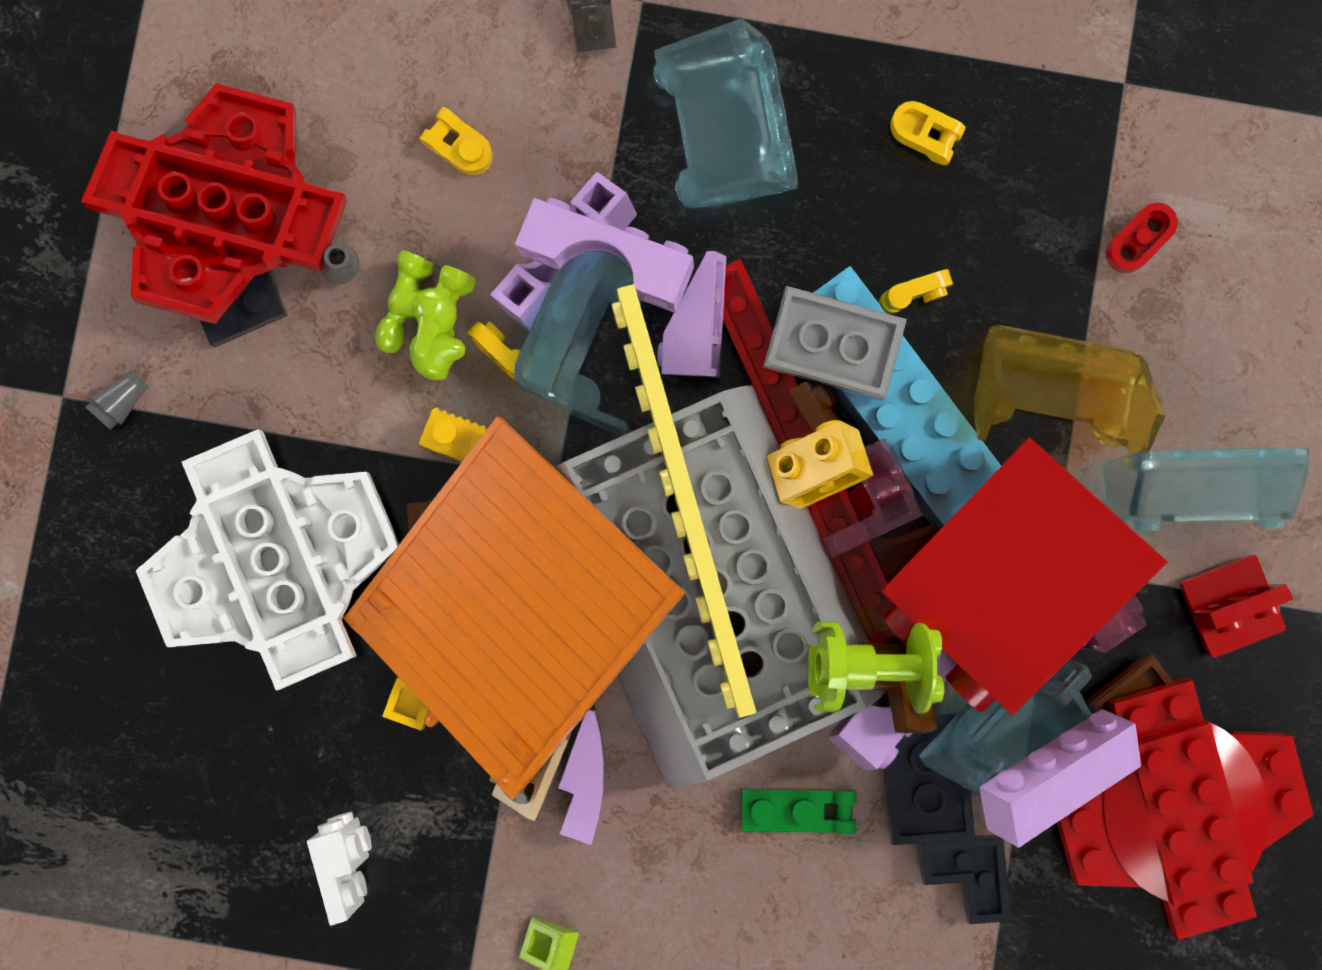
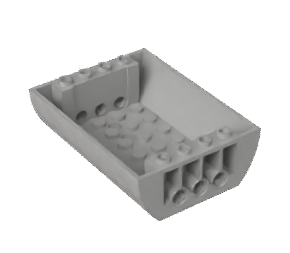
M742 386L722 391L671 415L727 611L739 613L744 620L742 632L735 636L740 656L744 652L754 651L759 654L762 660L760 671L753 676H746L757 713L739 718L735 708L726 709L720 688V683L727 682L723 665L714 666L707 641L715 639L710 622L702 624L695 598L703 596L698 579L690 581L683 555H687L684 550L686 536L682 538L677 537L672 516L666 510V501L672 495H665L659 471L667 468L662 452L653 453L647 431L648 428L655 427L654 423H650L555 467L564 478L686 592L617 675L665 785L669 788L686 787L709 781L866 709L887 692V690H846L839 712H817L814 709L813 705L820 703L819 696H810L808 650L809 645L818 646L820 634H811L815 623L818 621L838 622L843 630L846 644L855 645L860 642L869 641L808 506L798 509L779 501L767 455L779 450L780 444L752 386Z

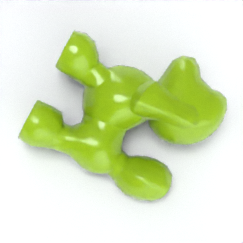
M401 250L397 256V281L387 301L389 312L377 325L375 342L377 347L383 352L396 353L404 343L405 332L403 323L408 318L416 319L418 323L417 335L412 339L409 348L411 363L415 370L423 377L435 381L444 380L453 362L465 355L466 347L463 342L454 337L455 330L453 327L457 319L456 303L460 296L468 295L474 291L477 286V278L462 270L444 265L440 271L437 287L420 290L421 282L427 280L433 274L435 264L424 260L425 258Z

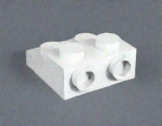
M346 812L327 819V823L318 826L319 832L307 840L330 926L347 921L364 902L363 896L367 894L363 873L361 871L356 872V869L369 857L368 851L372 848L371 838L367 827L361 826L359 818H353L352 812Z

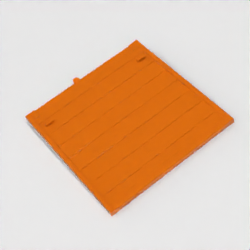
M496 417L343 619L430 710L424 719L425 724L428 727H432L440 721L512 800L518 797L686 592L668 577L502 417Z

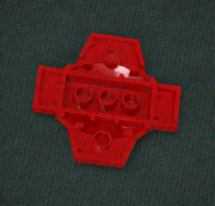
M216 83L185 118L187 126L180 134L166 138L163 133L153 140L147 141L111 131L81 200L86 209L122 218L136 240V247L132 249L131 297L136 303L212 324L217 323L254 276L263 274L276 266L286 268L287 263L322 272L324 252L333 242L347 203L344 193L305 183L301 171L296 167V110L293 103Z
M1188 678L1108 700L1111 713L1134 722L1136 725L1141 767L1057 822L1072 880L1081 886L1142 887L1150 894L1162 899L1171 934L1178 940L1257 917L1248 884L1254 883L1251 872L1258 863L1262 851L1314 815L1293 736L1275 732L1234 731L1233 733H1228L1215 724L1203 720L1193 680Z

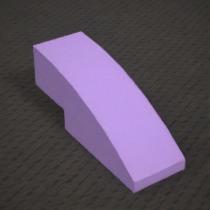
M591 707L584 715L558 787L574 794L560 834L588 845L592 844L599 820L605 773L602 730L595 707Z

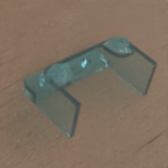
M601 251L586 252L572 258L560 270H556L515 363L514 375L519 385L527 392L572 416L624 436L631 432L627 423L597 410L601 400L598 386L590 378L578 373L609 302H619L617 289L634 284L633 274L621 259L612 254ZM688 281V284H687V286H686L685 292H686V290H687V288H688V286H689V284H690L689 281Z
M1310 447L1154 450L1102 462L1104 505L1124 523L1134 524V532L1160 531V523L1174 521L1249 520L1258 522V529L1285 528V520L1295 518L1311 467Z

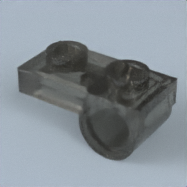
M571 0L577 52L616 48L611 0Z

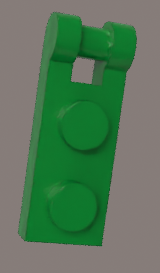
M741 788V831L855 834L857 820L852 818V804L857 803V791L853 789ZM824 803L836 804V817H824Z

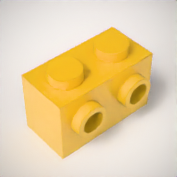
M837 420L822 423L816 428V432L804 438L790 439L782 443L779 450L767 455L779 501L798 509L805 508L873 476L859 430Z

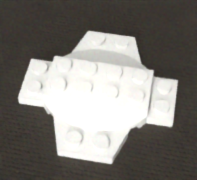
M259 429L182 461L197 498L190 512L192 518L189 527L180 536L172 538L136 570L166 647L236 641L249 650L261 653L276 691L356 657L341 619L344 618L343 615L349 605L353 590L385 563L399 546L370 473L357 472L304 478L291 471L278 468L265 435Z

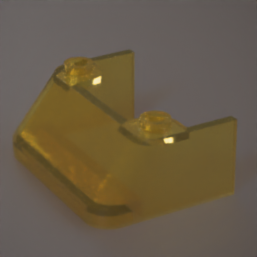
M996 325L989 328L983 347L973 403L978 440L986 441L991 424L1009 421L1013 417L1015 409L1090 423L1092 432L1102 444L1110 447H1127L1133 470L1142 471L1165 418V413L1148 363L1141 355L1123 348L1009 326Z

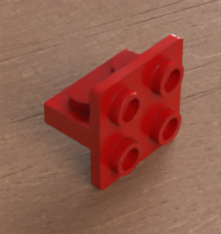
M1256 555L1246 556L1180 582V588L1209 657L1221 656L1283 632L1286 629L1280 614L1279 605L1293 600L1287 584H1268Z

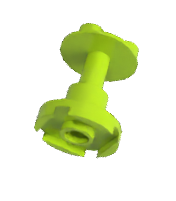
M818 621L813 626L811 634L820 635L818 646L809 645L808 685L810 696H819L820 703L813 705L817 712H839L846 690H872L876 681H906L909 701L917 713H926L929 711L932 702L942 701L944 682L942 676L937 675V657L940 656L942 650V637L939 630H929L926 624L917 623L911 629L907 641L906 654H876L872 645L846 644L843 630L838 622Z

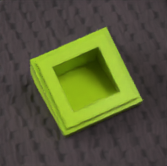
M535 917L531 918L519 958L542 970H568L579 933L573 929Z

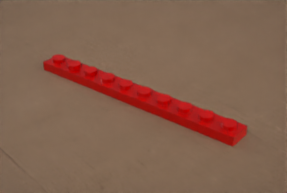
M739 259L726 266L723 320L776 438L781 445L790 439L804 438L814 432L790 393L791 389L799 385L795 376L763 368L774 329L743 262ZM847 489L809 505V511L870 643H882L896 637L897 635L882 618V615L894 604L881 592L889 581Z

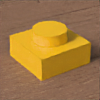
M397 677L382 717L418 730H423L425 727L424 719L430 710Z

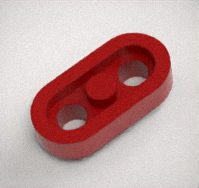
M1159 202L1151 203L1140 210L1107 245L1106 259L1109 265L1120 273H1132L1144 266L1175 234L1178 227V218L1175 211L1170 206ZM1148 221H1153L1157 225V232H1153L1148 228ZM1121 248H1125L1130 252V260H1126L1121 256Z

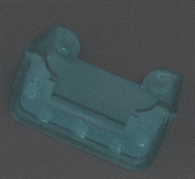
M740 18L654 50L657 64L654 66L655 80L661 89L665 88L668 93L675 96L688 168L681 170L679 180L675 183L677 196L683 203V206L695 209L784 193L797 188V171L775 58L770 43L762 33Z

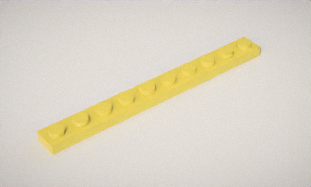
M634 284L617 289L619 302L612 303V309L618 329L627 328L631 343L623 345L630 371L638 369L643 384L635 387L641 411L650 410L655 426L647 429L653 453L662 452L667 468L659 471L666 496L674 494L679 510L671 513L677 537L682 538L686 536L690 554L683 555L689 579L690 581L698 579L703 596L695 598L702 624L711 623L715 639L707 641L714 666L723 665L727 682L720 683L724 703L727 710L735 708L739 718L757 712Z

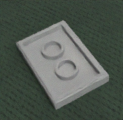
M786 286L763 368L883 401L887 395L907 319Z

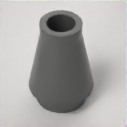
M344 244L330 245L324 252V267L321 274L332 283L342 284L351 281L359 270V258L356 252ZM336 254H342L345 258L344 262L339 265L332 264L330 259L334 258Z
M130 370L125 376L90 396L92 401L86 408L111 430L117 423L123 424L141 395L149 386Z

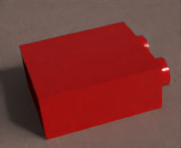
M1029 437L881 591L894 603L882 615V618L889 628L906 644L911 629L917 623L926 624L929 630H939L942 637V650L957 663L945 675L946 680L967 703L981 713L996 700L1013 716L1168 561Z

